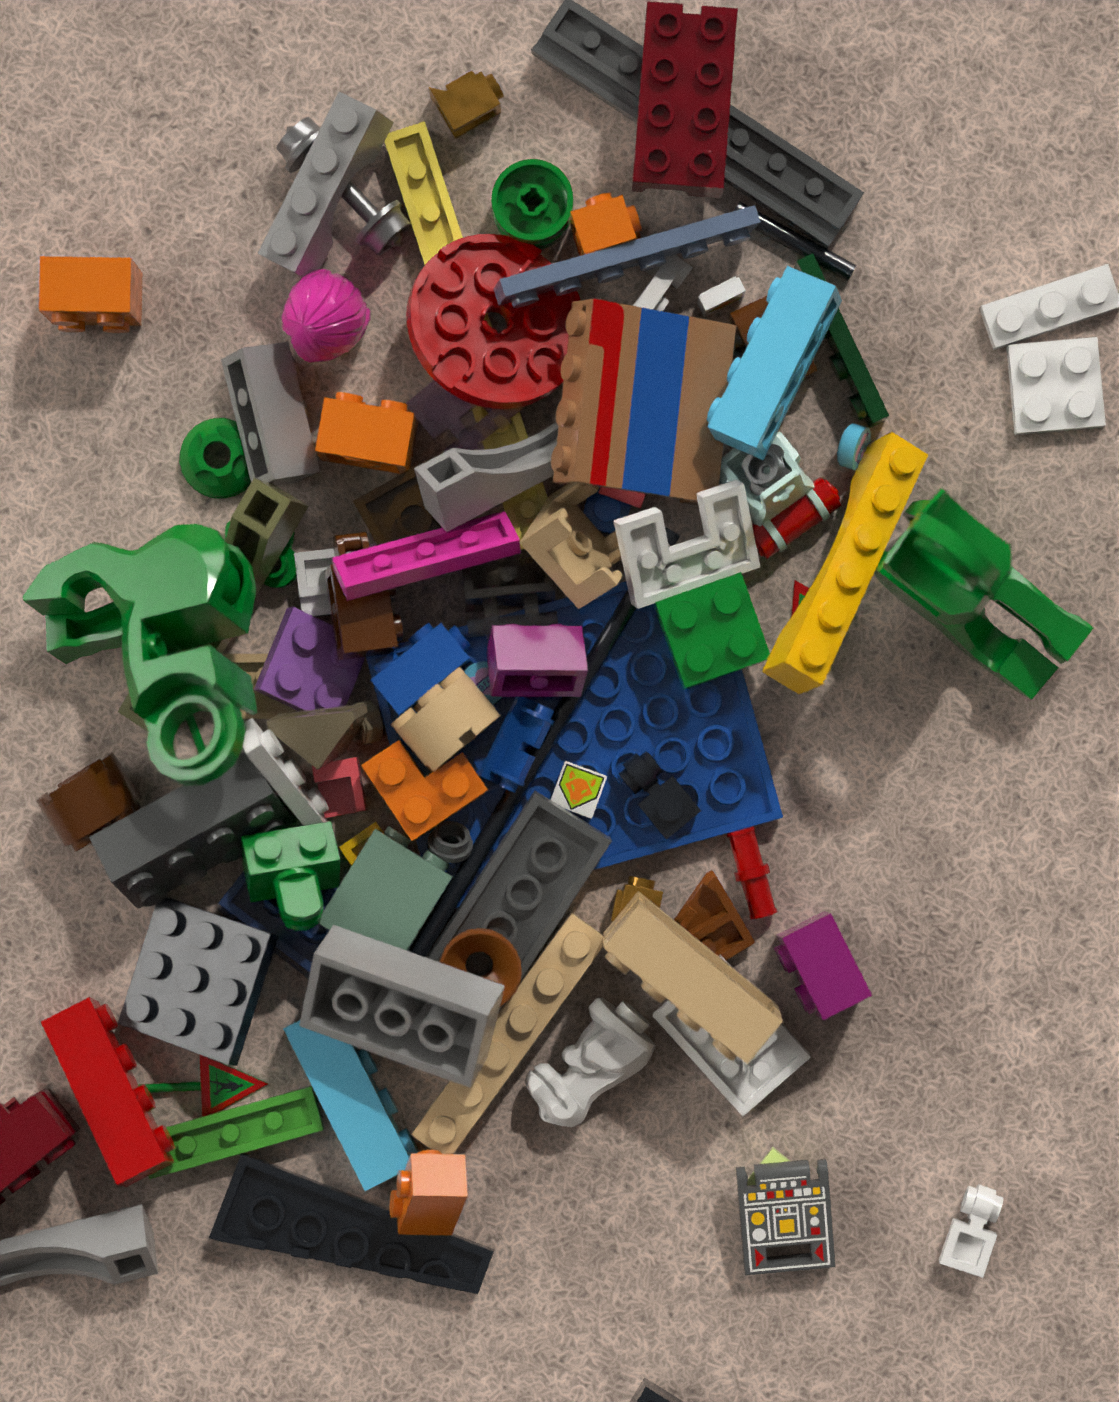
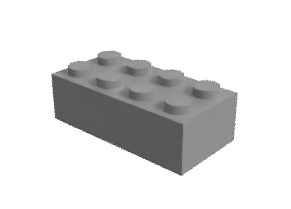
M333 925L314 953L299 1026L471 1088L488 1058L505 985Z

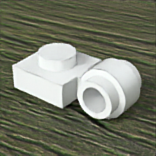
M979 1184L976 1188L967 1187L960 1212L968 1214L967 1219L969 1221L966 1223L954 1218L952 1219L939 1258L940 1264L981 1278L984 1277L997 1234L996 1232L984 1229L983 1226L987 1224V1221L996 1223L1003 1204V1197L996 1195V1190Z

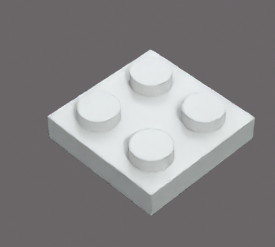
M1097 337L1010 344L1006 347L1014 435L1102 428L1106 426Z

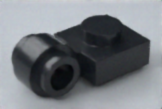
M647 751L640 756L637 753L622 764L624 769L618 774L635 795L640 790L649 793L637 805L666 840L701 812L673 776L659 785L657 777L663 770Z

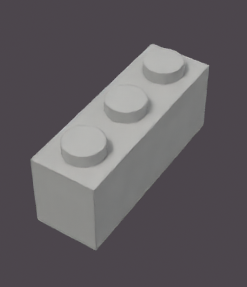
M283 342L245 347L221 359L251 482L254 478L278 486L300 482L319 473V456L315 452L316 445L313 443L307 420L308 409L301 396L297 379V364L291 355L289 343Z

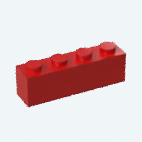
M88 997L41 1021L116 1185L128 1187L175 1163L170 1154V1151L175 1149L174 1142L167 1128L164 1125L158 1127L151 1110L156 1108L155 1102L145 1084L138 1086L131 1071L137 1068L135 1059L125 1043L119 1045L114 1035L113 1029L117 1028L118 1024L110 1007L106 1003L100 1005L99 1001Z

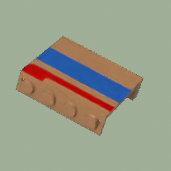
M594 298L572 302V309L566 320V331L569 335L567 355L564 357L561 365V376L564 380L562 400L559 402L556 410V422L559 425L557 445L551 456V466L554 471L553 483H582L680 499L679 503L698 505L696 493L719 486L723 443L715 440L708 429L707 415L713 401L717 397L722 398L729 384L727 382V374L733 359L736 325Z

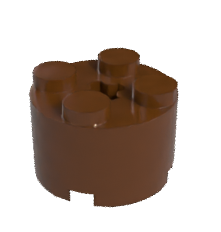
M111 752L103 760H96L58 784L59 788L49 794L46 792L36 800L65 846L71 844L76 852L92 843L89 837L103 830L101 826L109 821L112 825L139 810L141 806L138 801L142 796L115 754Z

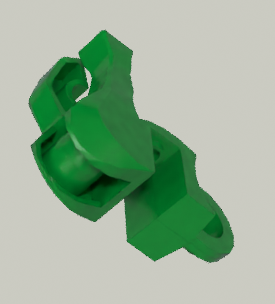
M941 488L931 500L913 501L902 514L910 525L890 551H884L874 575L892 594L933 624L967 656L1006 685L1032 700L1059 667L1025 639L1010 638L996 628L985 615V606L988 602L992 600L1031 629L1040 639L1046 652L1060 664L1067 662L1094 627L1081 617L1069 613L1055 604L1012 567V549L1010 544L976 520L944 489Z
M201 524L174 525L137 550H126L104 543L92 542L42 568L22 598L24 602L42 616L45 615L47 652L63 663L68 664L76 659L90 656L103 650L122 647L124 673L133 711L145 721L148 729L146 744L150 760L157 769L169 779L188 786L204 785L218 779L235 765L243 749L246 729L241 710L253 716L257 713L251 676L210 645L184 652L183 650L248 634L255 601L256 584L252 565L241 550L236 546L226 543L221 534L215 529ZM104 588L113 600V602L102 607L84 612L86 596L95 589ZM210 711L215 726L209 745L195 757L178 759L173 745L175 734L180 724L190 715L197 712Z

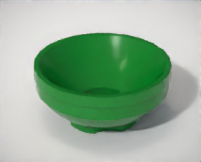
M228 418L205 420L188 432L180 449V467L187 483L195 491L213 499H227L239 495L250 486L251 480L235 420ZM216 442L224 443L231 452L228 464L219 469L211 468L204 459L207 447Z

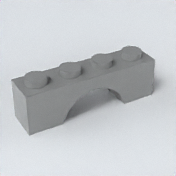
M338 92L258 254L301 277L320 269L333 244L331 233L332 221L342 193L361 168L374 163L394 122L378 110L342 92Z

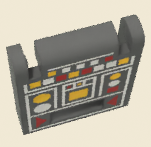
M826 1159L817 1160L818 1179L813 1180L810 1179L808 1160L754 1164L756 1185L748 1186L745 1166L736 1167L745 1275L836 1267L829 1175ZM809 1244L810 1253L769 1257L766 1255V1248Z

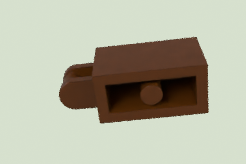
M358 532L334 535L333 548L335 557L346 554L345 552L369 548L367 533ZM330 564L324 573L338 660L384 655L393 652L398 647L397 641L403 639L401 617L399 613L393 614L390 596L396 595V587L347 601L333 571V564Z

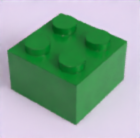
M742 572L662 599L654 604L683 690L766 662L770 655Z

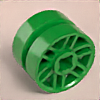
M525 159L510 165L499 175L492 190L491 202L494 222L500 234L510 236L523 243L532 244L539 249H544L557 243L570 227V211H573V191L565 174L558 167L547 161ZM531 198L537 199V203L540 204L535 208V212L528 211L526 206L527 203L531 202Z

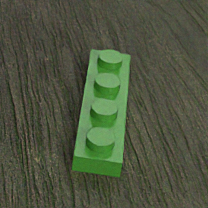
M304 1087L167 1126L166 1128L175 1145V1149L170 1151L175 1163L148 1177L153 1179L324 1130L323 1120L313 1087Z

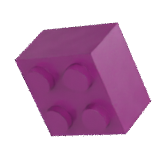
M823 911L776 935L780 945L774 947V951L785 972H788V974L795 972L801 985L795 987L794 991L803 1009L809 1015L815 1012L819 1018L825 1020L873 996L831 913Z

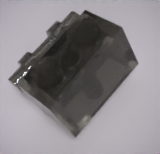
M521 549L519 554L461 569L465 613L484 611V618L467 620L468 638L486 636V639L489 640L492 625L549 626L558 624L557 611L539 613L538 605L555 601V582L525 549ZM524 607L525 614L498 617V610Z

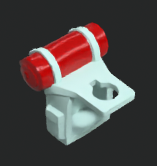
M777 432L772 444H776L784 450L782 459L785 468L791 472L763 491L760 496L750 491L751 481L747 478L742 468L743 459L749 454L733 448L721 461L719 484L722 485L738 480L745 486L750 517L754 523L752 527L757 552L766 560L778 551L780 553L784 551L790 543L821 521L827 520L831 513L842 506L838 490L828 480L820 477L812 481L805 475L799 466L801 457L798 451L781 432ZM769 466L763 470L764 474H768L770 472Z

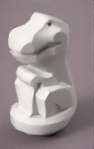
M603 997L596 998L589 1006L592 1022L582 1032L576 1044L566 1046L562 1051V1059L569 1065L567 1072L561 1075L546 1063L534 1066L533 1071H529L525 1084L529 1094L539 1107V1116L543 1121L566 1127H574L581 1124L592 1102L599 1095L636 1074L648 1063L656 1047L654 1042L644 1032L650 1023L630 1004L622 1001L618 1007H615Z

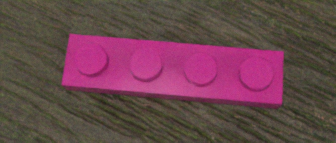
M502 511L469 520L448 532L443 528L333 557V571L348 601L521 553L520 539L506 512Z

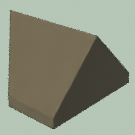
M367 704L280 713L267 720V727L276 737L319 770L345 754L368 713Z

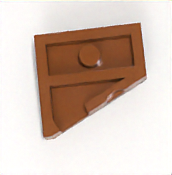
M710 870L704 875L674 920L718 956L721 954L725 960H728L756 942L713 870Z

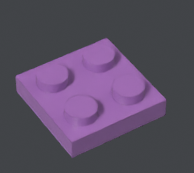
M289 607L283 616L254 690L297 711L346 706L365 657L338 660L333 626L295 607Z

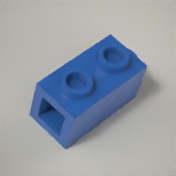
M427 623L408 639L413 645L399 657L394 651L373 667L377 675L371 679V682L399 716L408 709L413 708L418 703L417 700L436 684L440 685L453 671L459 667L462 668L471 661L465 653L471 645L455 625L447 631L442 623L435 628L430 623Z

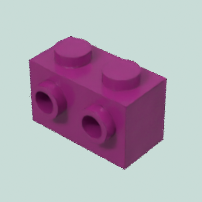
M552 624L549 626L492 625L486 651L491 697H581L588 672L582 626H565L562 624Z

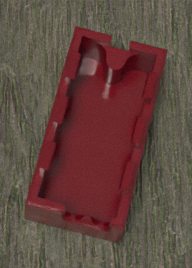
M647 1L632 192H643L645 189L684 191L688 196L721 199L725 178L738 8L702 5L700 14L683 13V4Z
M45 1088L33 1094L22 1104L15 1097L4 1105L0 1103V1205L6 1201L1 1194L8 1188L13 1194L41 1173V1170L37 1167L39 1162L44 1159L49 1165L77 1144L72 1136L81 1128L50 1089Z

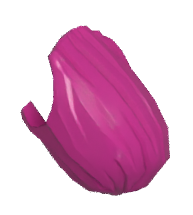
M318 269L304 276L292 287L281 316L282 328L291 337L293 348L303 360L309 363L330 361L349 352L358 343L367 329L371 319V312L361 297V291L354 287L351 281L338 273L332 274L328 269Z

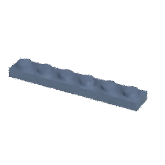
M754 205L499 279L494 287L495 296L499 306L512 303L513 308H521L539 300L538 294L552 290L555 291L556 296L569 294L582 288L580 282L597 278L598 283L610 282L624 276V269L638 265L641 271L651 270L666 264L665 257L679 253L682 254L683 259L692 258L709 250L707 245L720 241L724 242L725 247L733 246L751 238L749 233L759 225L760 218Z

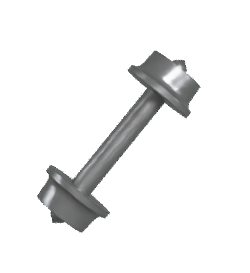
M309 117L302 119L295 126L287 127L286 134L277 145L276 149L286 160L285 168L290 173L301 168L321 128ZM350 181L341 197L367 223L356 237L355 242L360 246H369L379 256L391 247L401 246V239L411 226V223L401 212L402 204L395 200L379 211Z

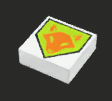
M735 276L699 294L697 305L703 317H706L744 298L746 290L740 278Z
M565 761L551 801L564 809L592 819L607 776Z

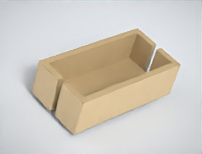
M639 891L605 930L603 947L608 952L605 958L624 974H627L630 969L636 973L643 981L641 987L656 1001L663 1003L665 999H668L679 1010L676 1014L677 1017L695 1032L703 1028L711 1034L714 1039L712 1045L729 1060L734 1061L738 1056L748 1064L783 1022L777 1003Z

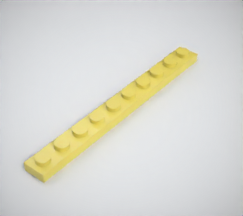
M424 121L388 133L384 143L424 265H426L441 248L463 237ZM487 313V314L485 315V317H484V320H486L487 323H488V325L492 328V325H491V322H490V319H489V316H488V313ZM470 403L484 449H495L515 444L528 438L519 408L493 409ZM543 482L502 503L504 511L520 541L548 498ZM520 544V560L531 557Z

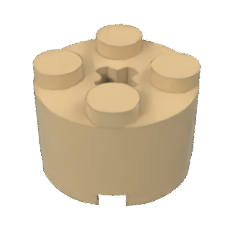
M459 667L446 677L440 685L436 684L417 700L418 703L413 709L410 708L404 712L391 726L425 767L427 766L431 772H434L474 740L501 715L470 677Z

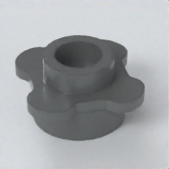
M771 444L764 460L750 454L743 459L742 468L747 478L751 481L749 488L753 494L760 496L763 491L791 472L785 468L782 459L784 450L780 446ZM769 466L770 472L768 474H764V468Z

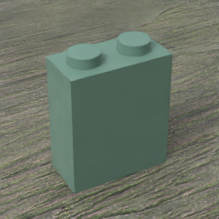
M390 826L387 827L384 833L374 829L323 911L319 924L329 930L333 925L407 951L453 877L446 872L450 864L426 850L423 857L407 848L411 839Z

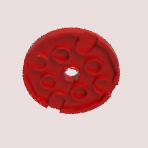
M477 234L457 239L445 245L421 269L410 290L407 302L406 322L412 348L423 368L449 393L468 403L481 407L512 409L524 407L542 400L564 382L561 376V365L564 357L567 355L569 338L566 331V320L572 309V302L581 301L578 292L574 291L569 294L556 296L555 291L552 290L538 294L539 300L521 308H513L512 303L499 306L494 292V287L499 279L552 264L541 255V249L506 235ZM489 312L501 314L506 320L507 328L497 333V330L491 328L487 321L484 320L485 315Z

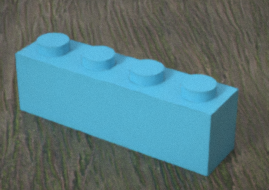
M789 266L786 267L781 278L776 277L772 282L766 298L769 304L762 318L757 317L752 322L747 334V342L749 344L742 358L737 357L731 364L727 374V382L729 384L722 398L717 397L713 401L707 415L708 429L715 440L761 460H764L842 302L835 285Z
M300 1020L283 1028L364 1191L398 1175L399 1170H405L410 1154L418 1153L419 1151L409 1130L405 1128L400 1131L392 1116L398 1112V1109L387 1088L379 1091L372 1077V1074L378 1072V1069L370 1052L364 1049L359 1050L356 1046L300 1027Z

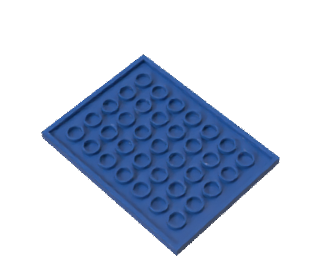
M627 582L618 583L615 587L580 609L567 597L458 627L457 629L471 645L465 651L471 661L461 669L465 671L476 662H487L486 651L492 625L549 626L552 624H562L565 626H582L587 657L627 591ZM654 604L636 609L456 908L462 903L534 790L551 800L565 761L607 776L592 819L569 811L609 836L612 840L593 870L783 818L743 670L683 690ZM409 641L399 643L394 652L399 657L413 645ZM389 654L366 657L371 678L377 675L373 667ZM374 685L390 745L398 740L402 741L424 776H428L432 772L427 766L425 767L391 726L400 716ZM502 697L493 706L501 716L451 759L463 752L478 774L515 697ZM562 697L526 698L554 711ZM647 751L663 770L657 777L659 785L673 776L701 810L700 813L667 840L637 805L649 793L640 790L635 795L618 774L624 769L622 764L636 753L640 756ZM481 776L479 777L489 791L445 820L455 821L464 825L468 829L473 843L506 788ZM435 828L416 840L421 857L428 850V837ZM462 862L449 863L450 865L446 872L454 876Z

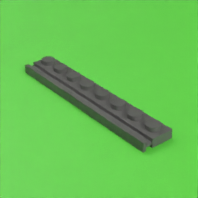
M564 0L536 45L534 44L531 54L637 123L643 46L575 1ZM730 104L724 181L828 249L863 197L864 192Z

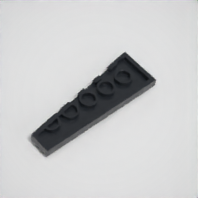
M246 1153L240 1155L209 1236L210 1239L259 1250H271L303 1259H315L334 1263L337 1266L354 1267L378 1272L381 1275L412 1279L420 1283L474 1294L479 1293L494 1253V1249L456 1234H452V1236L398 1234L397 1218H391L390 1209Z

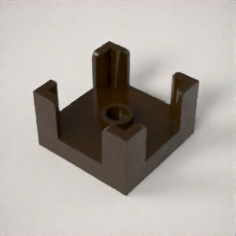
M432 457L353 501L377 545L443 528L425 509L414 468L431 460Z

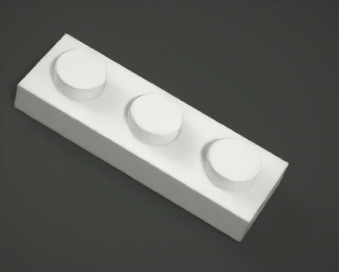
M1106 264L982 305L979 309L993 350L1119 309V294L1109 265Z
M253 718L244 723L246 729L243 747L253 764L303 826L327 822L324 812L329 810V807L324 797L316 787L310 790L304 784L306 777L293 758L288 761L284 759L281 755L284 752L274 733L270 729L263 732Z

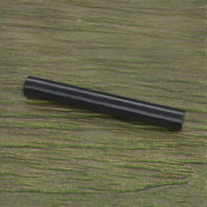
M739 201L734 211L750 206ZM757 211L760 223L754 230L803 257L813 253L818 265L847 281L849 280L857 265Z

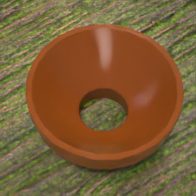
M470 929L458 934L444 948L439 962L470 973L465 966L469 955L479 951L487 953L492 958L493 965L487 974L479 977L505 985L500 1004L501 1007L511 999L520 984L522 969L517 950L502 934L490 929Z

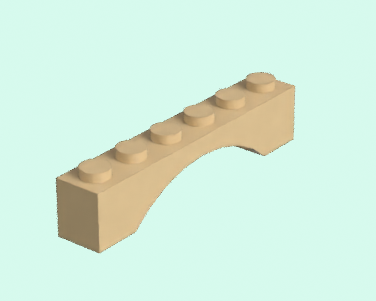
M573 912L569 914L521 981L515 994L498 1013L488 1058L471 1088L449 1080L414 1128L412 1136L431 1150H438L442 1154H454L603 948L604 936Z

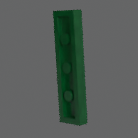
M813 253L796 261L794 269L826 281ZM838 308L823 340L827 338L834 355L829 357V362L839 381L846 379L853 393L852 396L848 397V402L858 422L865 419L868 427L871 428L886 421L889 414Z

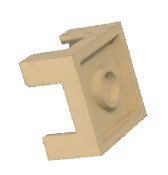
M568 483L547 498L521 539L520 544L575 606L580 609L615 587L623 574L619 570L613 573L610 571L612 565L621 560L616 531L604 537L577 506V504L596 493L599 486Z

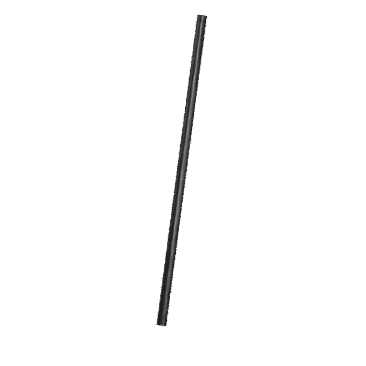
M665 527L670 547L677 543L680 535ZM628 589L586 657L588 672L581 697L561 698L551 717V720L555 722L550 726L540 749L532 746L528 752L535 759L524 780L523 787L518 785L515 793L508 789L505 790L473 843L470 856L462 861L410 947L409 952L423 957L427 956L637 609L631 604Z

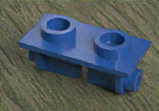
M515 697L478 775L514 793L518 785L523 787L524 780L535 759L534 756L527 753L531 746L540 749L550 726L555 722L551 720L554 711L526 697Z

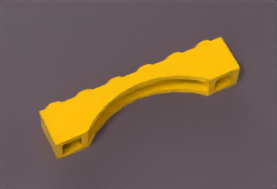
M893 432L868 444L851 480L846 512L833 546L808 593L780 632L762 670L764 674L797 694H802L823 685L926 462L927 453Z

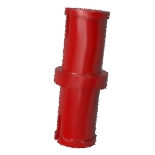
M754 826L726 833L727 838L729 837L738 870L734 872L736 882L741 881L750 913V920L767 917L778 912L766 875L770 873L768 863L763 864Z

